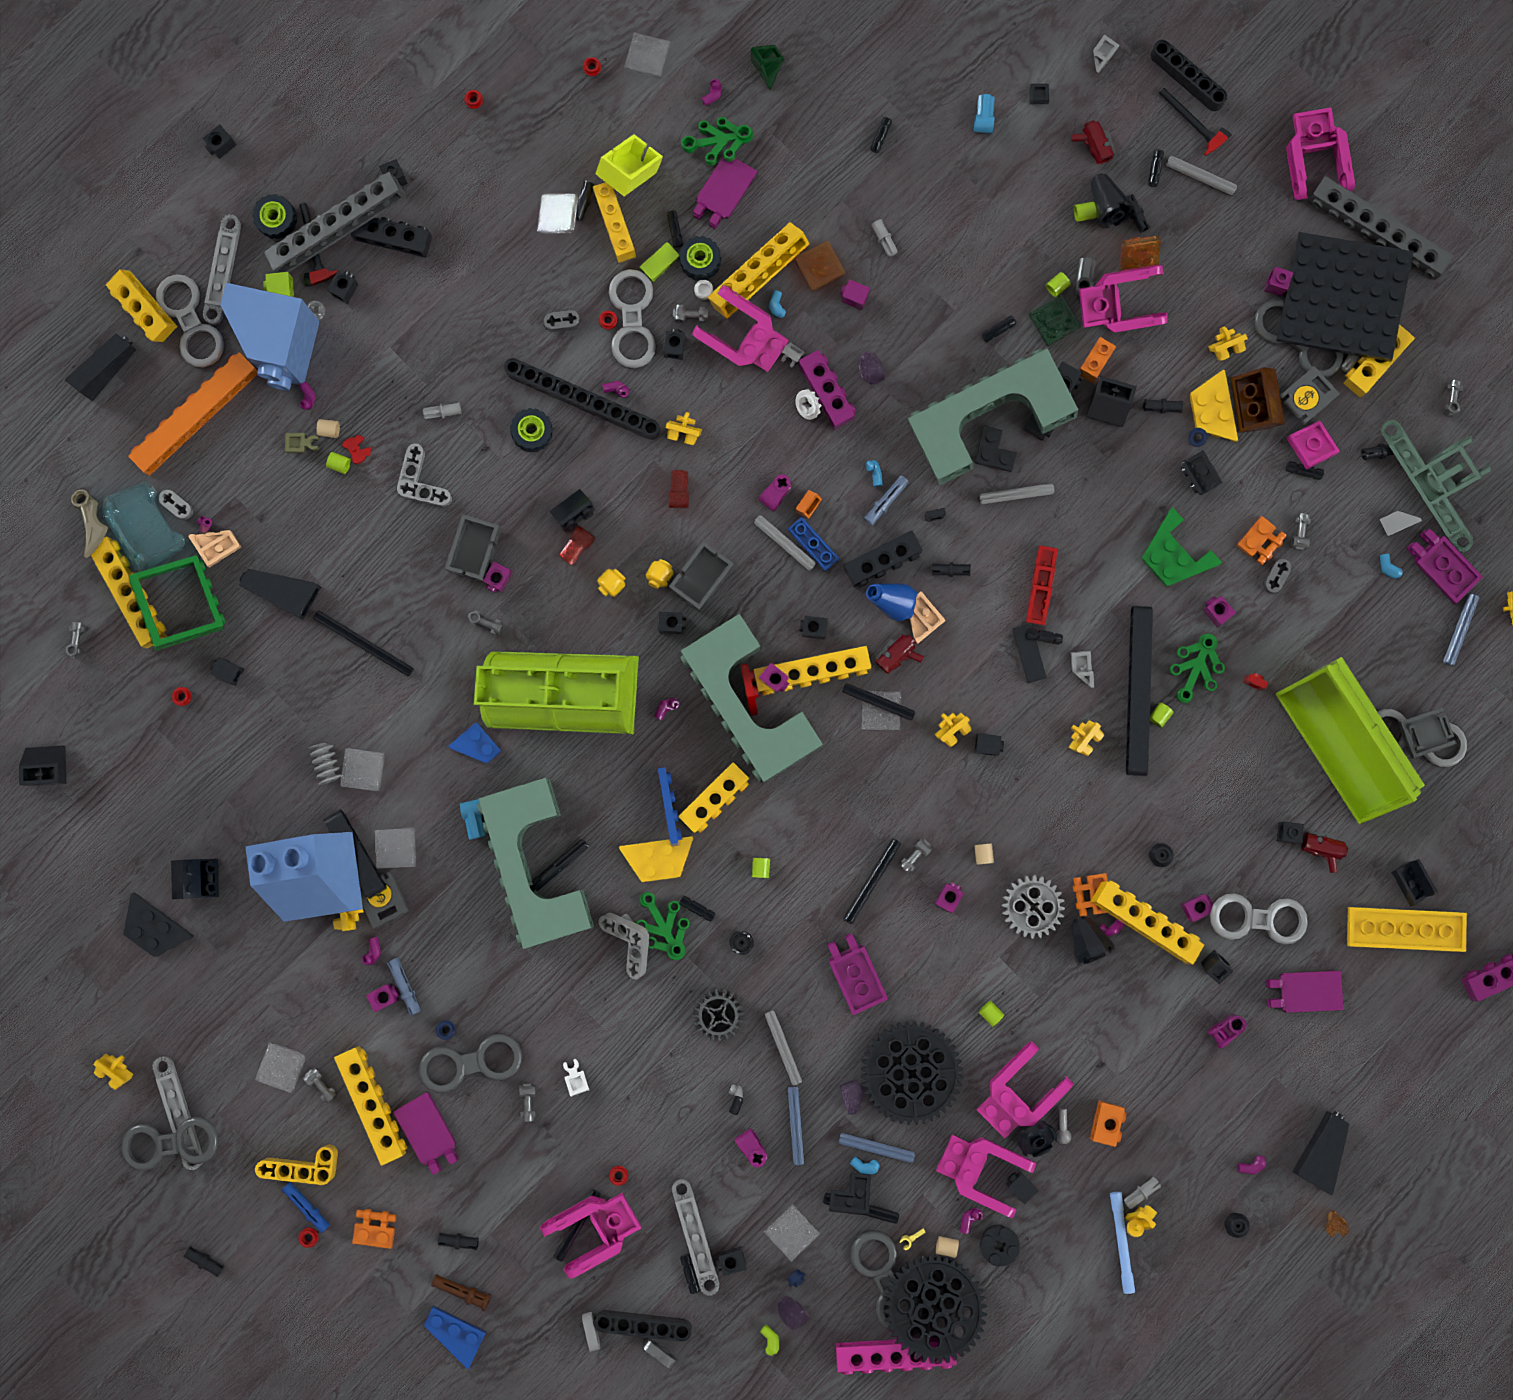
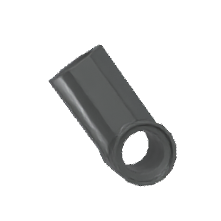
M1085 257L1079 259L1076 285L1074 287V294L1078 298H1080L1079 285L1094 286L1093 277L1096 260Z

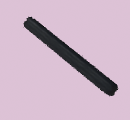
M317 611L313 619L404 675L409 677L412 674L413 667L323 612Z

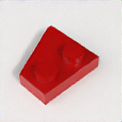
M748 663L740 666L750 715H758L755 698H758L759 695L757 686L753 687L752 682L755 681L753 670L749 671Z

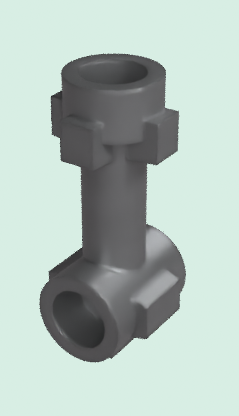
M675 305L673 318L678 323L685 322V318H699V322L708 321V309L700 307L699 311L686 310L685 305Z
M1451 380L1450 384L1447 385V389L1450 390L1449 403L1443 407V413L1448 417H1452L1460 412L1457 397L1458 392L1463 390V386H1461L1462 382L1459 380Z
M1299 513L1295 519V523H1299L1297 536L1292 537L1291 547H1294L1296 550H1304L1309 547L1310 539L1305 538L1306 525L1311 523L1309 514Z
M476 610L467 616L470 624L474 626L481 624L488 627L493 634H500L504 626L497 619L493 622L481 617L480 612Z
M72 622L71 626H69V631H73L71 644L66 647L65 652L70 658L77 659L83 653V650L79 647L81 632H85L84 623Z
M918 839L913 845L916 850L908 859L903 858L901 860L902 863L899 866L907 873L910 870H914L913 864L921 855L926 857L931 852L932 848L925 839Z
M316 1067L313 1070L310 1069L305 1074L304 1081L310 1087L313 1084L323 1094L320 1097L323 1101L329 1103L336 1097L335 1090L333 1088L328 1089L320 1080L323 1075Z
M531 1083L519 1086V1096L524 1099V1112H520L523 1122L534 1121L535 1111H532L531 1097H535V1085H531Z

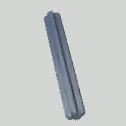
M1469 594L1443 660L1447 665L1452 666L1456 662L1479 601L1478 595Z
M797 1086L788 1087L793 1163L794 1165L804 1164L799 1092Z
M841 1133L839 1137V1143L849 1147L913 1163L915 1153L912 1151Z

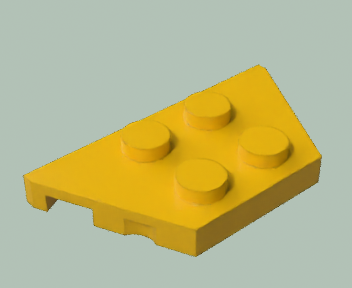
M1222 370L1189 394L1195 428H1202L1206 433L1214 437L1229 439L1231 442H1237L1238 436L1225 370Z
M693 836L678 840L679 846L674 847L671 846L669 839L619 846V849L641 882L681 877L693 842Z

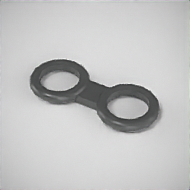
M1274 299L1267 301L1258 308L1255 314L1254 326L1256 332L1262 339L1270 343L1279 344L1283 342H1277V335L1269 333L1264 328L1262 323L1263 315L1268 309H1283V300ZM1290 344L1299 352L1298 359L1301 368L1307 373L1313 368L1307 359L1309 347ZM1334 352L1335 362L1333 366L1324 371L1319 370L1325 378L1331 377L1339 371L1343 364V353Z
M493 1034L484 1039L479 1045L477 1052L460 1055L456 1050L447 1046L435 1047L423 1056L419 1065V1075L423 1084L429 1090L437 1093H448L456 1089L462 1083L464 1075L480 1071L490 1079L506 1080L519 1070L522 1063V1050L519 1043L513 1037L506 1034ZM504 1042L512 1048L514 1062L507 1071L495 1072L486 1065L485 1052L490 1044ZM445 1054L450 1056L457 1065L456 1077L449 1084H436L428 1075V1064L436 1055Z
M203 1117L186 1119L179 1125L176 1133L163 1135L149 1124H138L131 1127L125 1133L121 1151L128 1165L141 1171L155 1168L161 1162L163 1155L177 1153L189 1163L201 1164L214 1156L218 1148L219 1137L213 1124ZM192 1125L204 1128L209 1136L208 1149L200 1156L190 1153L184 1144L185 1132ZM139 1132L147 1133L155 1142V1154L149 1162H140L132 1155L131 1141Z
M869 1231L856 1238L851 1247L850 1256L852 1265L858 1273L868 1278H874L881 1293L876 1304L877 1318L881 1325L887 1329L891 1323L884 1321L886 1316L883 1313V1303L887 1301L884 1294L891 1293L887 1286H893L890 1280L892 1278L896 1279L892 1269L896 1264L897 1250L889 1236L883 1232ZM872 1239L882 1241L889 1250L887 1263L882 1268L876 1270L864 1267L858 1257L862 1244ZM907 1287L908 1291L915 1292L914 1290ZM918 1295L917 1297L912 1298V1300L915 1301L914 1307H916L917 1304L921 1303V1301H919ZM919 1309L918 1317L921 1319L922 1309Z

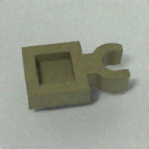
M286 433L285 452L306 453V448L318 451L319 447L312 446V442L314 440L318 441L319 437L312 435L306 438L305 433Z

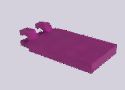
M723 155L696 197L698 204L693 210V216L700 220L706 209L711 210L714 213L709 220V226L716 229L722 218L729 219L756 177L757 171L736 158L732 162H727Z
M1431 529L1424 530L1419 536L1429 545L1423 549L1415 542L1411 543L1406 549L1412 556L1416 557L1414 559L1416 561L1415 564L1453 604H1456L1483 576L1445 536L1439 537Z
M850 933L845 936L850 949L839 953L834 941L827 944L832 954L828 962L852 1015H855L888 1000L864 945L862 946L861 943L857 945L853 934Z
M1339 970L1281 973L1280 979H1266V987L1281 988V998L1267 999V1007H1282V1011L1285 1013L1344 1010L1341 971Z
M429 1092L424 1093L393 1112L421 1164H428L433 1175L442 1170L437 1160L439 1156L445 1154L450 1165L459 1160L453 1149L455 1148L454 1144L457 1142Z

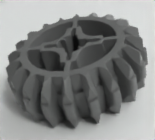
M716 988L715 995L712 994L711 990H708V998L705 994L701 995L704 1000L703 1002L697 999L696 1003L700 1005V1008L693 1007V1010L697 1011L698 1014H693L692 1018L699 1019V1021L694 1022V1026L701 1025L697 1031L700 1033L705 1030L704 1038L709 1033L711 1034V1041L714 1040L715 1036H718V1042H721L722 1035L725 1036L726 1040H729V1032L732 1036H735L736 1033L733 1029L741 1030L737 1022L744 1023V1020L740 1019L739 1016H744L745 1012L738 1011V1009L743 1008V1004L736 1005L740 999L737 997L732 1000L733 992L728 997L726 996V989L723 990L722 994H719V988ZM714 999L724 1000L718 1008L707 1004ZM729 1003L735 1012L734 1021L725 1013ZM724 1006V1009L722 1010V1016L724 1017V1019L720 1020L719 1018V1020H716L715 1023H713V1021L715 1020V1014L713 1013V1011L717 1010L718 1012V1010H721ZM703 1009L712 1017L708 1026L703 1021ZM720 1022L730 1026L722 1031L713 1030L715 1025Z

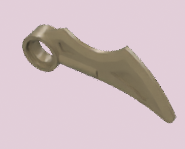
M81 489L73 493L71 502L77 509L81 510L86 531L84 557L88 559L101 544L108 526L101 524L97 518L99 503L87 491ZM82 496H86L85 502L78 504V500Z

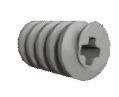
M327 743L308 747L309 750H314L310 757L316 758L312 761V764L319 765L314 769L315 772L320 773L316 776V779L323 780L318 785L334 782L341 777V774H335L340 768L333 766L337 759H331L335 752H329V749L334 746Z

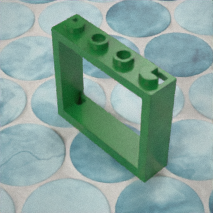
M197 555L128 575L132 591L155 651L223 630L224 616L222 612L218 613L216 607L219 606L217 597L211 594V581L209 577L205 578L203 572L206 571L204 562L199 560ZM194 565L214 623L160 639L139 581Z

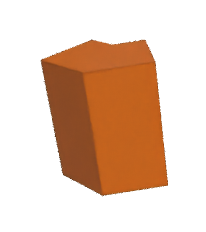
M808 490L796 507L795 512L809 519L822 499L817 493Z

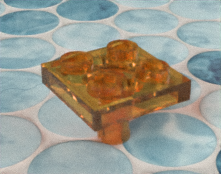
M1160 236L1133 237L1130 240L1122 241L1119 271L1159 265Z
M828 240L795 257V261L812 292L845 275V271Z

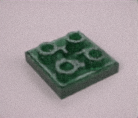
M1062 295L1029 313V317L1047 347L1081 327Z

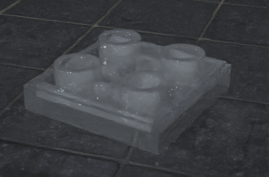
M634 33L625 63V70L661 79L670 41Z
M576 194L542 195L537 231L539 233L573 232L578 196Z
M868 691L900 704L901 692ZM862 701L861 730L900 731V716Z
M346 748L340 786L380 792L385 753Z
M415 828L375 830L376 869L416 867Z
M270 1042L255 1080L293 1093L307 1055Z
M794 1204L764 1231L791 1262L820 1235L818 1230Z

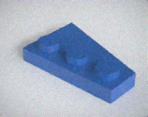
M436 1306L432 1307L424 1324L467 1369L470 1368L487 1331Z

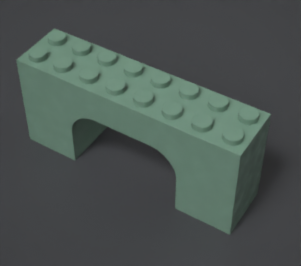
M1038 349L1032 353L1031 357L1027 359L1024 357L1014 362L1015 365L1009 368L1007 366L1002 367L997 371V374L991 377L987 375L981 378L979 383L975 385L969 384L963 387L961 392L957 394L955 392L945 397V400L929 404L927 406L928 409L922 412L917 410L910 414L911 417L908 418L909 425L939 486L974 469L973 461L960 437L964 425L970 420L1006 402L1018 401L1025 404L1033 414L1042 434L1077 418L1078 408L1048 349Z
M738 614L682 649L680 659L686 669L690 667L693 671L690 673L696 685L700 683L703 687L700 690L705 699L712 701L713 705H711V708L717 717L721 716L724 720L721 722L727 733L731 732L734 736L731 739L736 748L743 750L744 754H742V757L748 766L751 764L755 769L752 773L757 781L762 780L764 784L821 748L823 744L803 712L773 729L761 728L750 718L731 688L729 676L738 664L759 652L760 645L741 615Z
M543 778L479 798L480 803L477 804L480 815L483 814L485 819L483 828L491 839L488 841L489 848L496 856L494 865L502 878H499L501 888L505 889L507 893L505 901L507 907L511 908L513 913L510 917L513 927H517L519 933L516 935L519 946L522 945L523 949L594 927L584 890L550 899L541 896L536 890L533 892L530 888L533 884L522 848V837L530 826L561 816L550 779Z

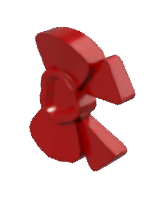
M356 435L355 438H348L342 444L345 449L349 450L353 464L362 463L366 456L371 454V447L360 450L358 445L365 440L360 435Z

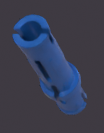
M289 1182L281 1190L306 1216L305 1219L310 1221L320 1233H323L331 1225L319 1213L320 1210L318 1208L315 1209L292 1182Z

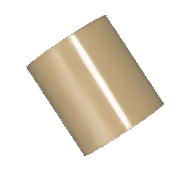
M318 420L317 436L338 438L340 431L339 421Z
M992 843L974 845L976 864L994 863Z
M938 1236L936 1254L956 1258L959 1240Z

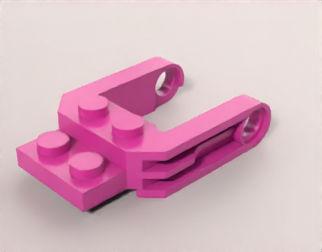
M1332 108L1295 113L1292 116L1295 135L1286 146L1295 199L1308 198L1306 196L1305 180H1307L1303 154L1328 150L1329 148H1333L1339 185L1349 191H1353L1355 179L1347 132L1340 127L1334 126Z
M1163 265L1106 273L1101 277L1096 286L1079 289L1083 327L1103 325L1115 333L1168 323L1167 312L1120 319L1121 307L1119 289L1117 287L1118 283L1147 279L1153 275H1164Z
M722 285L718 295L757 322L753 324L745 336L739 350H736L714 334L707 333L699 328L698 325L694 328L692 335L738 366L754 363L769 372L789 339L773 329L771 316L729 287Z
M1033 1041L1027 1043L989 1081L990 1096L976 1109L1004 1139L1018 1125H1035L1074 1084L1065 1076V1079L1055 1088H1052L1031 1110L1010 1087L1005 1085L1038 1051L1039 1047Z
M952 1134L936 1171L954 1179L958 1192L961 1195L1007 1217L1013 1218L1017 1210L1016 1208L1002 1203L999 1199L973 1186L979 1178L988 1153L1031 1173L1034 1172L1037 1163L983 1137L968 1142Z
M623 1193L608 1201L590 1196L548 1219L539 1227L544 1237H546V1235L557 1230L561 1231L590 1215V1220L604 1243L572 1260L564 1267L563 1270L569 1279L577 1277L620 1253L624 1238L641 1229V1224Z

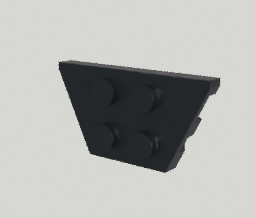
M134 892L130 895L123 935L150 955L157 957L193 938V934Z

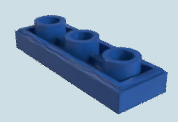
M802 516L787 529L825 572L840 559ZM815 541L817 545L813 547L810 545V542Z

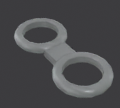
M628 269L614 276L609 286L610 300L617 309L622 311L623 327L613 337L611 349L618 363L628 368H638L649 363L656 350L654 336L647 328L642 326V310L652 300L653 286L646 274L639 270ZM637 278L645 285V296L639 303L628 305L621 302L617 297V287L624 279ZM633 332L640 333L648 341V351L642 358L637 360L625 358L619 350L621 339Z
M176 274L168 276L159 284L155 298L156 302L169 317L178 319L184 331L179 345L181 356L194 367L204 368L212 366L223 354L224 341L221 333L215 327L209 324H202L198 317L196 308L200 302L199 287L193 279L185 275ZM184 283L191 289V301L184 309L172 310L165 304L164 294L172 284ZM199 332L210 333L216 342L213 354L205 359H195L189 354L188 350L189 340Z
M1393 709L1377 711L1381 718L1391 717L1396 719L1397 722L1406 720L1400 712ZM1450 723V726L1458 741L1456 754L1450 759L1438 758L1433 752L1424 755L1430 763L1436 766L1451 767L1456 765L1464 758L1467 751V739L1464 732L1452 723ZM1412 728L1408 729L1414 747H1417L1418 744ZM1401 736L1400 741L1397 743L1403 749L1406 744L1403 736Z
M1235 893L1225 894L1216 900L1210 913L1211 925L1214 931L1222 938L1229 940L1240 939L1252 928L1266 930L1269 937L1277 943L1284 945L1293 944L1302 938L1308 925L1307 914L1303 906L1289 898L1279 899L1272 903L1267 910L1253 909L1250 902L1241 895ZM1234 901L1243 907L1245 920L1240 929L1229 932L1222 927L1219 914L1225 904ZM1288 906L1296 911L1299 924L1293 934L1281 936L1274 928L1273 919L1280 908Z

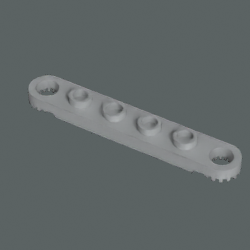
M230 214L225 215L221 220L204 302L203 318L210 325L219 324L224 316V311L220 304L225 285L230 283L241 230L240 220ZM229 221H235L234 228H226V224ZM211 311H217L216 319L211 320L208 318Z
M162 1056L157 1058L152 1066L172 1133H176L179 1125L186 1119L191 1118L174 1062L170 1057ZM161 1061H165L168 1064V1069L165 1072L159 1069ZM192 1125L185 1132L184 1144L190 1153L200 1156L203 1153L194 1125ZM182 1159L183 1166L189 1170H195L203 1164L191 1165Z
M680 1178L672 1185L673 1197L701 1292L707 1296H712L719 1290V1279L692 1186L687 1179ZM685 1184L687 1192L679 1194L676 1191L677 1185ZM709 1279L714 1281L715 1288L707 1290L704 1287L705 1281Z

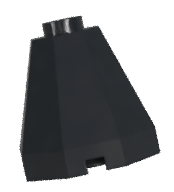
M1081 916L1073 920L1074 924L1071 925L1074 957L1078 966H1081L1082 963L1085 965L1105 957V952L1107 951L1109 953L1114 952L1113 942L1091 918Z

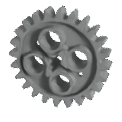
M1036 875L1032 876L1031 881L1028 876H1025L1024 882L1018 878V885L1011 883L1013 889H1006L1009 896L1002 897L1007 903L1001 904L1002 907H1006V911H1003L1002 914L1008 915L1004 921L1012 922L1009 928L1017 927L1016 934L1022 930L1023 937H1026L1029 933L1032 939L1035 933L1039 938H1042V932L1049 935V928L1055 931L1056 929L1053 924H1061L1057 918L1064 917L1059 912L1065 909V907L1060 906L1064 899H1058V896L1062 893L1055 892L1057 885L1050 887L1051 880L1043 883L1044 877H1040L1037 881ZM1031 888L1038 890V896L1034 899L1029 896ZM1022 893L1031 903L1037 904L1035 908L1045 917V920H1042L1036 911L1029 910L1031 906L1021 897ZM1017 901H1022L1024 904V909L1020 912L1015 909ZM1045 902L1051 904V910L1048 913L1042 910V905ZM1031 915L1037 918V923L1034 926H1030L1028 923V918Z

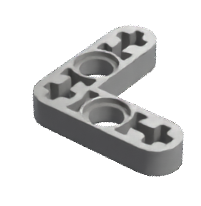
M411 444L407 448L397 485L398 493L404 498L440 507L450 505L452 496L448 490L418 483L425 451L421 445ZM416 448H418V451L420 452V455H416L415 461L418 462V464L414 462H408L409 459L413 461L414 455L411 452L415 451ZM409 466L416 468V473L412 476L406 474V469ZM408 484L410 489L415 490V496H413L414 493L412 491H407L404 494L402 487H406ZM424 488L430 491L427 498H421L419 495L420 491ZM434 490L438 496H442L445 493L447 500L441 502L439 498L434 497Z
M610 912L604 914L599 918L600 928L613 936L629 942L627 974L632 979H639L646 973L649 945L648 931L643 926ZM621 925L626 928V933L622 931ZM635 949L640 952V957L636 955Z

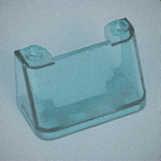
M147 480L105 497L102 506V513L107 524L137 573L154 567L182 550L185 546L183 535L181 533L178 534L176 531H171L156 506V490L148 484Z

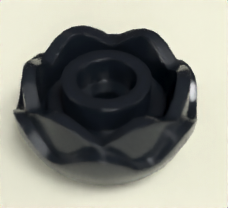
M1158 843L1152 847L1149 852V858L1153 865L1166 867L1172 862L1174 853L1169 845Z
M736 931L731 936L729 945L735 954L746 955L753 948L754 940L747 931Z
M1239 1213L1230 1214L1224 1223L1227 1233L1234 1238L1244 1237L1250 1228L1247 1217Z

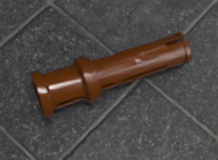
M438 1274L435 1275L431 1284L432 1287L464 1299L468 1305L473 1304L480 1307L482 1311L486 1310L492 1294L486 1295L477 1291L475 1287L467 1288Z

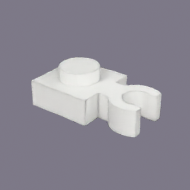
M576 1059L573 1060L575 1065L571 1069L568 1068L566 1062L563 1064L564 1069L570 1074L564 1078L571 1097L589 1091L584 1071H577L579 1063Z

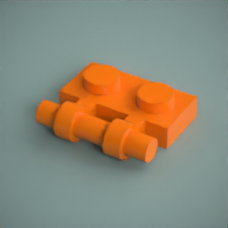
M1261 516L1236 546L1249 557H1253L1255 553L1259 554L1260 557L1257 559V562L1263 565L1272 558V553L1277 547L1280 548L1282 546L1283 540L1287 536L1283 532H1280L1277 537L1274 536L1272 533L1276 527ZM1268 540L1271 544L1267 549L1262 548L1263 543Z
M1107 873L1086 876L1087 884H1082L1081 877L1073 878V892H1076L1077 903L1075 904L1076 909L1079 910L1080 917L1087 916L1086 908L1092 907L1093 914L1107 913L1090 902L1101 882H1108ZM1084 890H1089L1090 901L1085 902Z
M357 1209L356 1217L363 1218V1223H355L352 1244L391 1249L393 1247L395 1227H389L388 1222H396L397 1215L389 1214L388 1211L380 1213L373 1212L372 1209ZM371 1219L380 1220L381 1225L370 1224Z

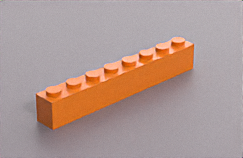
M240 352L232 355L224 367L218 368L210 380L204 381L196 393L189 395L182 406L175 408L173 414L168 419H164L154 432H150L145 437V441L135 446L128 457L145 474L150 476L257 376L258 370Z

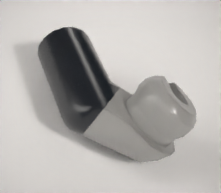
M733 1084L730 1087L729 1094L734 1095V1100L729 1112L733 1115H738L743 1104V1090L741 1086Z

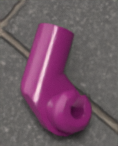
M718 79L711 80L710 93L701 98L705 106L721 97L722 84Z

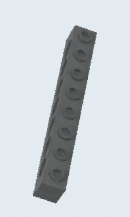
M390 172L382 174L374 182L365 185L360 191L351 194L346 200L334 205L332 209L318 215L316 219L303 225L299 230L287 235L285 239L266 250L264 253L272 270L276 273L292 271L406 198V195L398 180Z
M1326 176L1319 182L1308 199L1313 207L1327 212L1329 217L1338 219L1343 222L1344 226L1359 232L1360 236L1372 240L1376 245L1408 251V247H1412L1414 253L1411 268L1420 270L1427 278L1436 280L1440 277L1453 258L1452 254ZM1328 197L1333 198V199H1334V203H1333V202H1330V201L1328 200ZM1344 207L1349 208L1351 213L1346 212ZM1360 217H1364L1366 219V223L1362 222ZM1376 227H1380L1382 229V233L1378 232ZM1392 237H1396L1398 239V243L1394 242ZM1424 257H1428L1430 259V263L1427 262Z

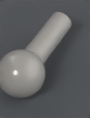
M1066 1107L1059 1108V1130L1056 1133L1057 1141L1060 1144H1067L1071 1140V1133L1067 1130Z

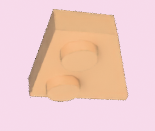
M230 530L189 535L190 540L209 568L241 548L240 543Z
M922 592L917 594L914 614L910 618L916 644L920 643L946 621Z

